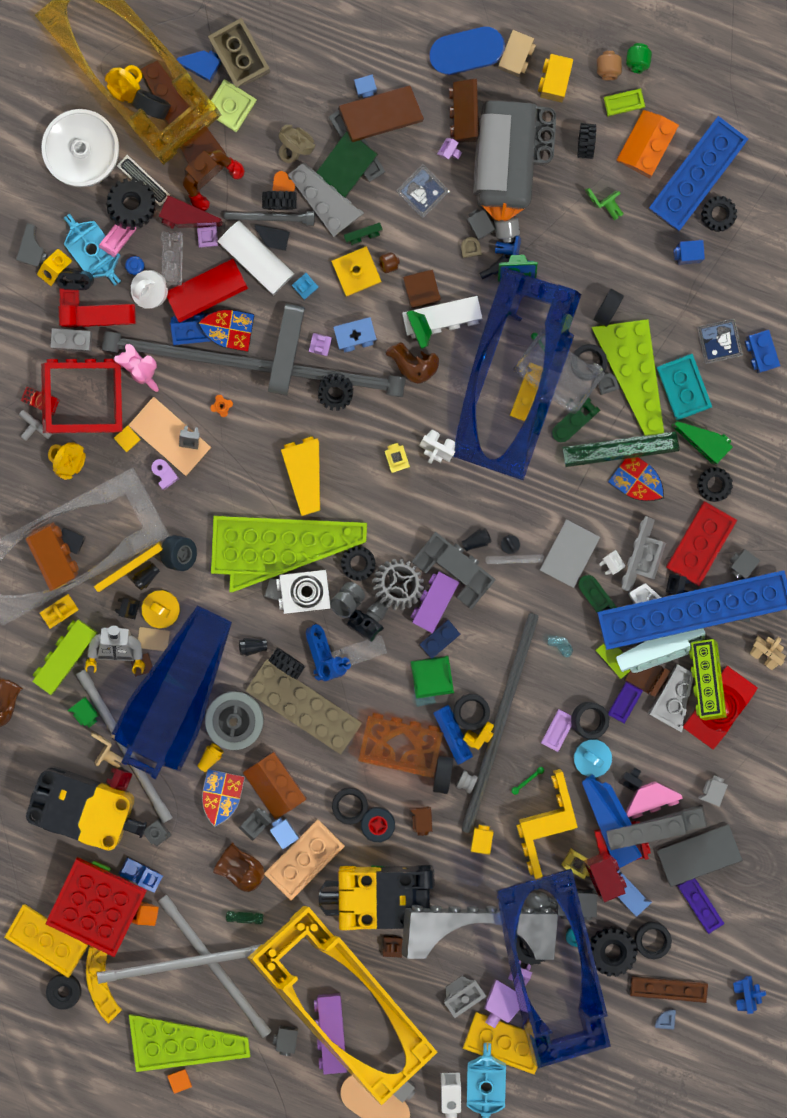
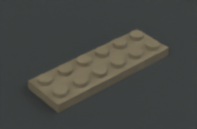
M266 659L246 689L247 693L340 755L362 724L361 721L298 679H294L271 664L268 659Z

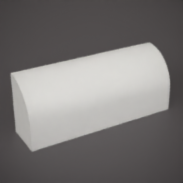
M240 221L230 227L218 240V243L273 296L294 275Z

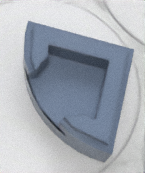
M672 1009L663 1012L657 1018L655 1028L674 1029L676 1010Z

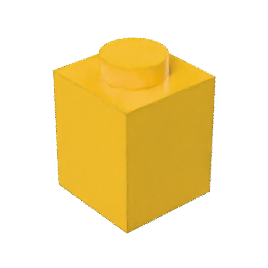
M479 825L478 828L474 827L471 852L490 855L494 833L493 830H490V826Z

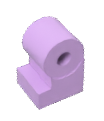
M158 459L153 462L152 471L162 479L158 484L163 490L179 480V477L166 461Z

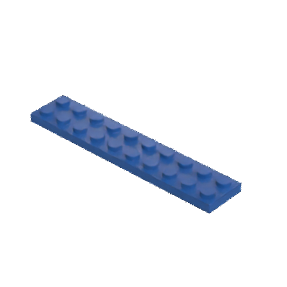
M785 570L597 612L605 649H614L787 610Z

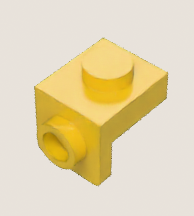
M487 722L479 735L468 730L463 740L470 747L479 750L484 741L488 743L494 733L491 731L494 725Z

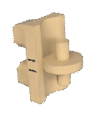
M757 636L750 652L756 659H759L763 653L767 655L768 659L764 664L771 670L778 665L781 666L785 662L784 659L786 655L781 653L784 647L779 644L781 641L780 637L773 640L768 636L765 641L760 636Z

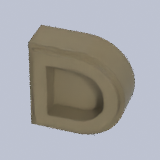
M468 237L463 240L461 244L463 258L482 255L480 243L476 238Z

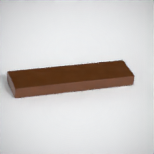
M631 976L630 996L707 1003L708 983Z

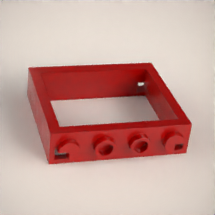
M47 359V363L41 364L43 433L122 432L121 365L116 363L114 359H104V362H96V359H85V363H77V359H66V363H58V359ZM50 369H113L115 424L52 425Z

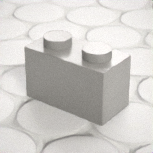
M52 328L51 348L91 352L93 333L91 331Z

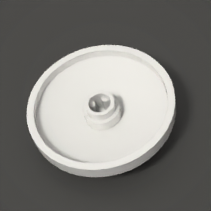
M75 109L60 114L49 124L42 140V156L48 170L59 181L74 187H88L101 182L113 171L119 156V141L114 128L103 116L90 110Z

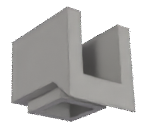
M714 775L713 778L706 781L702 791L704 794L698 798L720 807L728 785L723 783V778Z

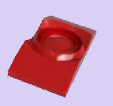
M727 665L721 672L727 717L703 720L700 716H697L695 708L683 725L686 731L713 750L727 734L736 718L744 710L758 687Z

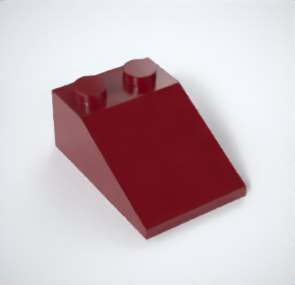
M169 195L159 214L161 223L170 229H174V226L177 228L222 227L223 225L221 218Z

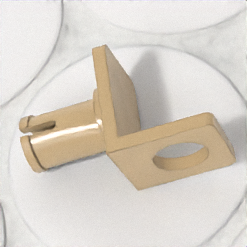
M92 731L91 736L105 744L95 760V765L99 766L101 761L105 760L118 769L121 766L120 763H123L124 758L110 751L112 744L109 740Z

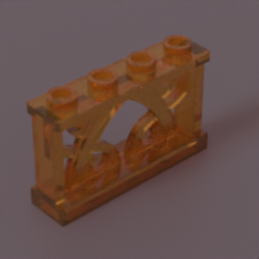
M373 713L372 716L368 715L358 761L434 777L443 736L440 727L429 725L428 728L421 727V723L414 721L406 724L402 723L403 719L391 717V720L384 719L382 714ZM375 724L384 726L383 732L377 730L378 735L382 737L380 740L375 738L371 732ZM389 725L397 726L399 728L390 731ZM411 730L420 731L417 738ZM404 733L413 743L416 750L405 752L400 761L395 760L393 748L386 742ZM424 735H431L434 738V745L429 749H422L421 747L429 743V741H423ZM369 737L376 744L370 754H365ZM382 746L389 749V756L385 757L382 755V752L386 751L382 749ZM433 752L430 768L425 767L424 753ZM417 753L418 757L412 756L414 757V762L407 760L408 755Z

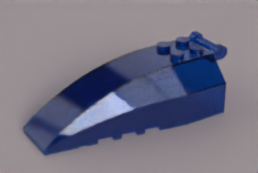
M197 605L147 676L129 698L111 734V739L127 749L121 762L122 764H129L151 775V778L155 780L162 766L181 772L200 731L232 624L231 621ZM134 752L157 763L156 767L152 768L132 758V753Z

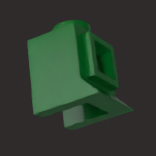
M86 697L67 710L74 712L73 716L80 725H87L90 728L98 722L96 718L99 714Z

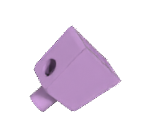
M495 979L484 1005V1009L491 1012L485 1023L493 1028L497 1026L500 1019L509 1023L527 1002L528 998Z

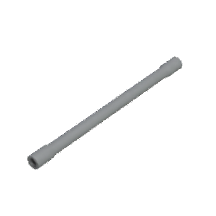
M85 669L77 673V678L103 718L152 802L162 823L172 819V815L165 803L160 799L94 686L90 675Z
M166 894L158 900V903L177 924L200 955L211 954L179 913L168 895ZM219 963L207 964L250 1019L261 1037L267 1036L271 1029L256 1013Z
M263 944L125 969L97 972L98 984L246 958Z

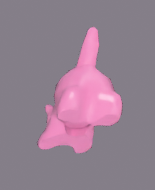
M126 344V352L115 356L114 361L121 365V368L124 367L130 372L134 381L139 384L146 383L153 391L158 392V386L152 379L157 368L156 361L148 355L142 358L132 345Z

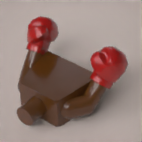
M221 150L203 151L185 168V177L182 180V184L189 194L192 206L206 211L210 206V201L201 195L199 190L224 167L228 169L232 178L241 179L245 172L243 165L228 157Z

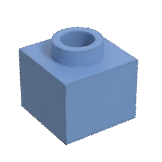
M373 74L354 80L358 97L368 98L374 96V93L377 92Z

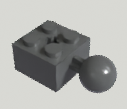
M556 888V898H549L542 891H534L527 896L526 907L534 908L533 911H540V908L549 907L552 910H556L558 916L565 920H571L573 916L580 917L581 920H592V917H597V893L594 889Z

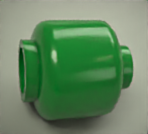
M634 44L627 50L626 66L633 73L637 74L648 70L651 65L652 51L645 44Z

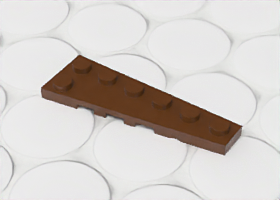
M158 60L141 68L152 93L166 100L171 105L165 119L188 164L195 160L203 151L221 150L226 154Z

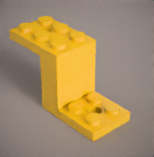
M561 769L554 770V776H551L553 786L555 789L558 788L559 794L556 795L558 805L563 808L519 819L520 824L516 825L520 838H524L525 843L521 844L525 857L528 856L530 860L526 862L530 875H534L535 879L542 878L543 875L533 840L578 828Z

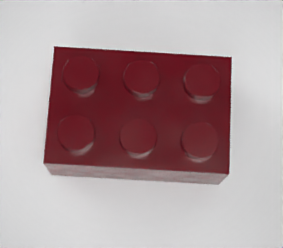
M603 852L584 860L596 893L603 902L626 894L624 888H627L623 876L621 877L617 873V870L620 868L616 859Z

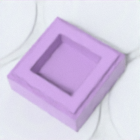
M216 226L197 228L199 248L218 246Z

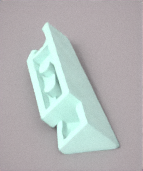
M704 628L641 643L616 657L621 672L630 669L632 673H638L688 655L691 642L705 640Z

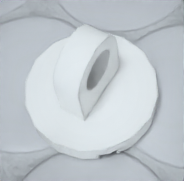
M154 270L142 271L133 278L131 295L138 306L155 308L166 300L168 288H166L167 282L165 278Z

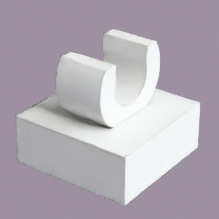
M616 550L604 557L600 563V566L607 564L609 570L605 572L606 575L611 572L614 575L626 566Z

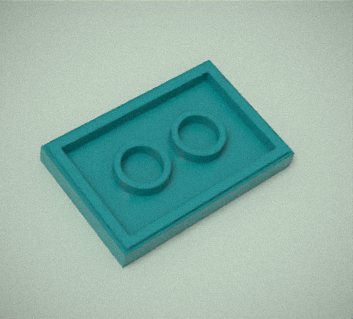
M693 354L656 367L676 421L712 408Z

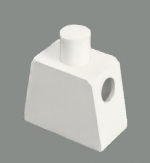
M441 1073V1108L446 1118H457V1113H461L460 1073Z

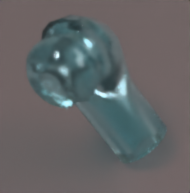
M548 636V646H557L564 657L572 655L573 648L566 638Z

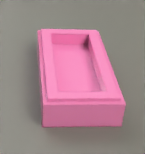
M115 224L99 244V248L115 258L136 231V227L135 230H130V227L123 229L121 224L119 226Z

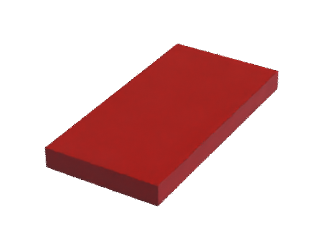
M231 259L168 290L167 299L180 323L247 290L248 287L234 259Z
M703 501L666 568L680 576L687 577L690 582L700 586L737 520Z

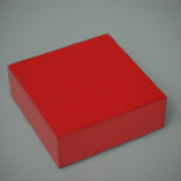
M59 289L60 306H80L79 290Z

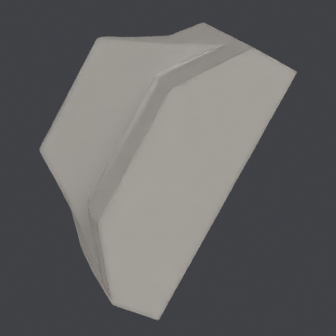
M461 976L445 987L446 998L444 1003L453 1017L456 1018L484 999L486 995L476 980H469Z

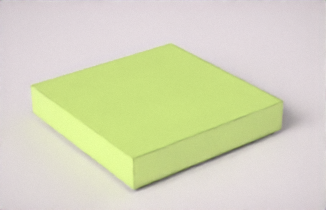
M224 79L204 110V113L237 133L257 99Z

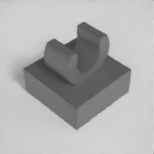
M185 426L184 430L180 431L179 447L198 450L200 433H198L197 427H195L194 432L188 431V426Z

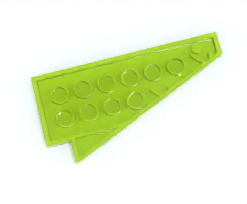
M214 516L211 574H230L229 592H235L365 543L367 523Z

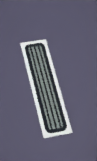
M128 155L117 165L131 180L136 178V182L142 180L144 181L143 185L146 186L148 184L150 191L153 190L155 202L159 206L166 201L168 195L170 196L165 189Z

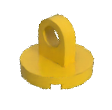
M129 65L125 69H111L105 76V82L107 81L108 91L119 101L133 102L137 91L140 90L138 83L142 79L141 70L134 65Z
M68 442L63 446L55 444L50 447L48 458L53 463V471L58 477L64 480L73 478L72 475L78 474L81 471L86 458L83 446L75 442Z
M164 590L150 593L142 604V615L145 621L155 628L171 626L178 619L180 613L177 598Z

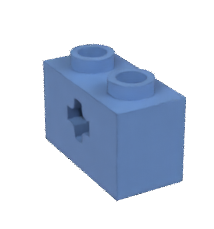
M371 317L333 327L339 350H344V353L355 350V346L362 345L363 348L374 345L373 341L377 340ZM353 331H356L358 334L361 333L357 341L354 338H350L353 335Z

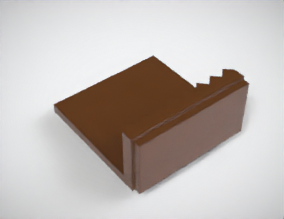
M433 269L403 277L411 308L441 301Z
M660 665L638 673H632L630 670L625 681L643 689L647 694L655 697L670 671Z

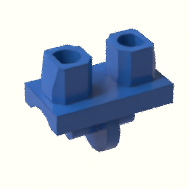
M746 976L744 979L733 983L735 993L744 992L745 999H738L736 1001L737 1010L753 1014L757 1010L756 1003L761 1004V997L767 995L766 991L760 990L759 984H755L753 987L752 976Z

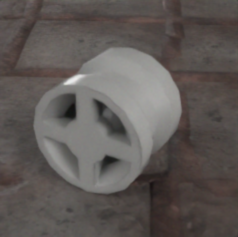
M464 770L456 788H463L470 794L478 777L475 775L471 776Z

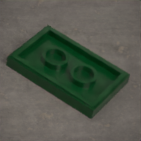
M346 132L316 173L346 198L378 156V153L361 140L351 142L348 132Z

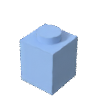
M279 818L271 824L273 827L270 831L282 849L299 839L298 834L287 818L284 820Z

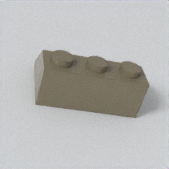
M242 18L208 36L236 88L254 82L270 73L269 66Z

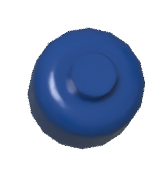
M132 256L126 260L125 268L130 275L136 276L144 271L145 264L140 257Z

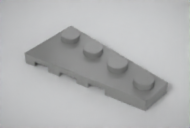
M302 163L288 174L333 237L364 214L351 201L338 193L332 185L330 186L306 163Z

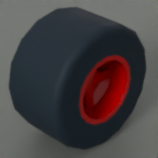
M382 807L369 809L361 820L363 835L372 842L381 843L388 840L395 830L393 815Z

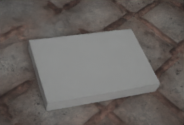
M566 519L540 571L574 588L600 537Z

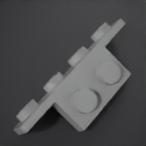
M645 516L644 520L640 523V533L634 542L633 554L628 560V570L622 578V589L628 592L632 591L637 574L655 579L664 552L665 542L649 538L655 521L650 517Z

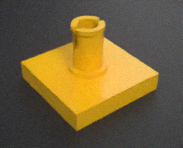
M367 246L331 261L346 297L382 282Z

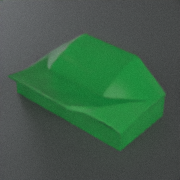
M413 310L406 312L420 348L428 347L432 331L425 315Z

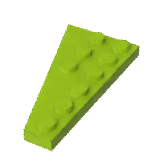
M649 320L611 324L607 327H591L600 347L607 356L608 363L644 436L663 434L664 428Z
M129 1014L136 1072L251 1057L248 1037Z

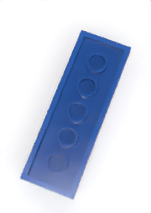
M718 116L648 209L677 231H680L748 141V138Z

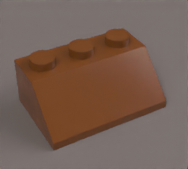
M54 522L33 530L26 538L50 591L74 579L79 571L76 561H72L69 555L70 548L68 544L64 543L61 538L62 532L60 527L56 526Z
M275 751L243 772L275 820L307 799Z

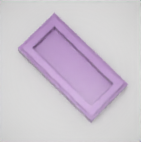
M558 709L541 744L558 752L572 726L571 715Z

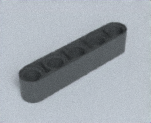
M287 303L285 305L268 392L286 396L288 394L305 307Z

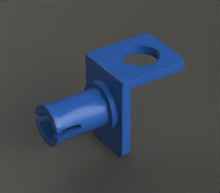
M516 236L514 244L497 241L496 246L501 248L495 247V253L519 255L521 237Z

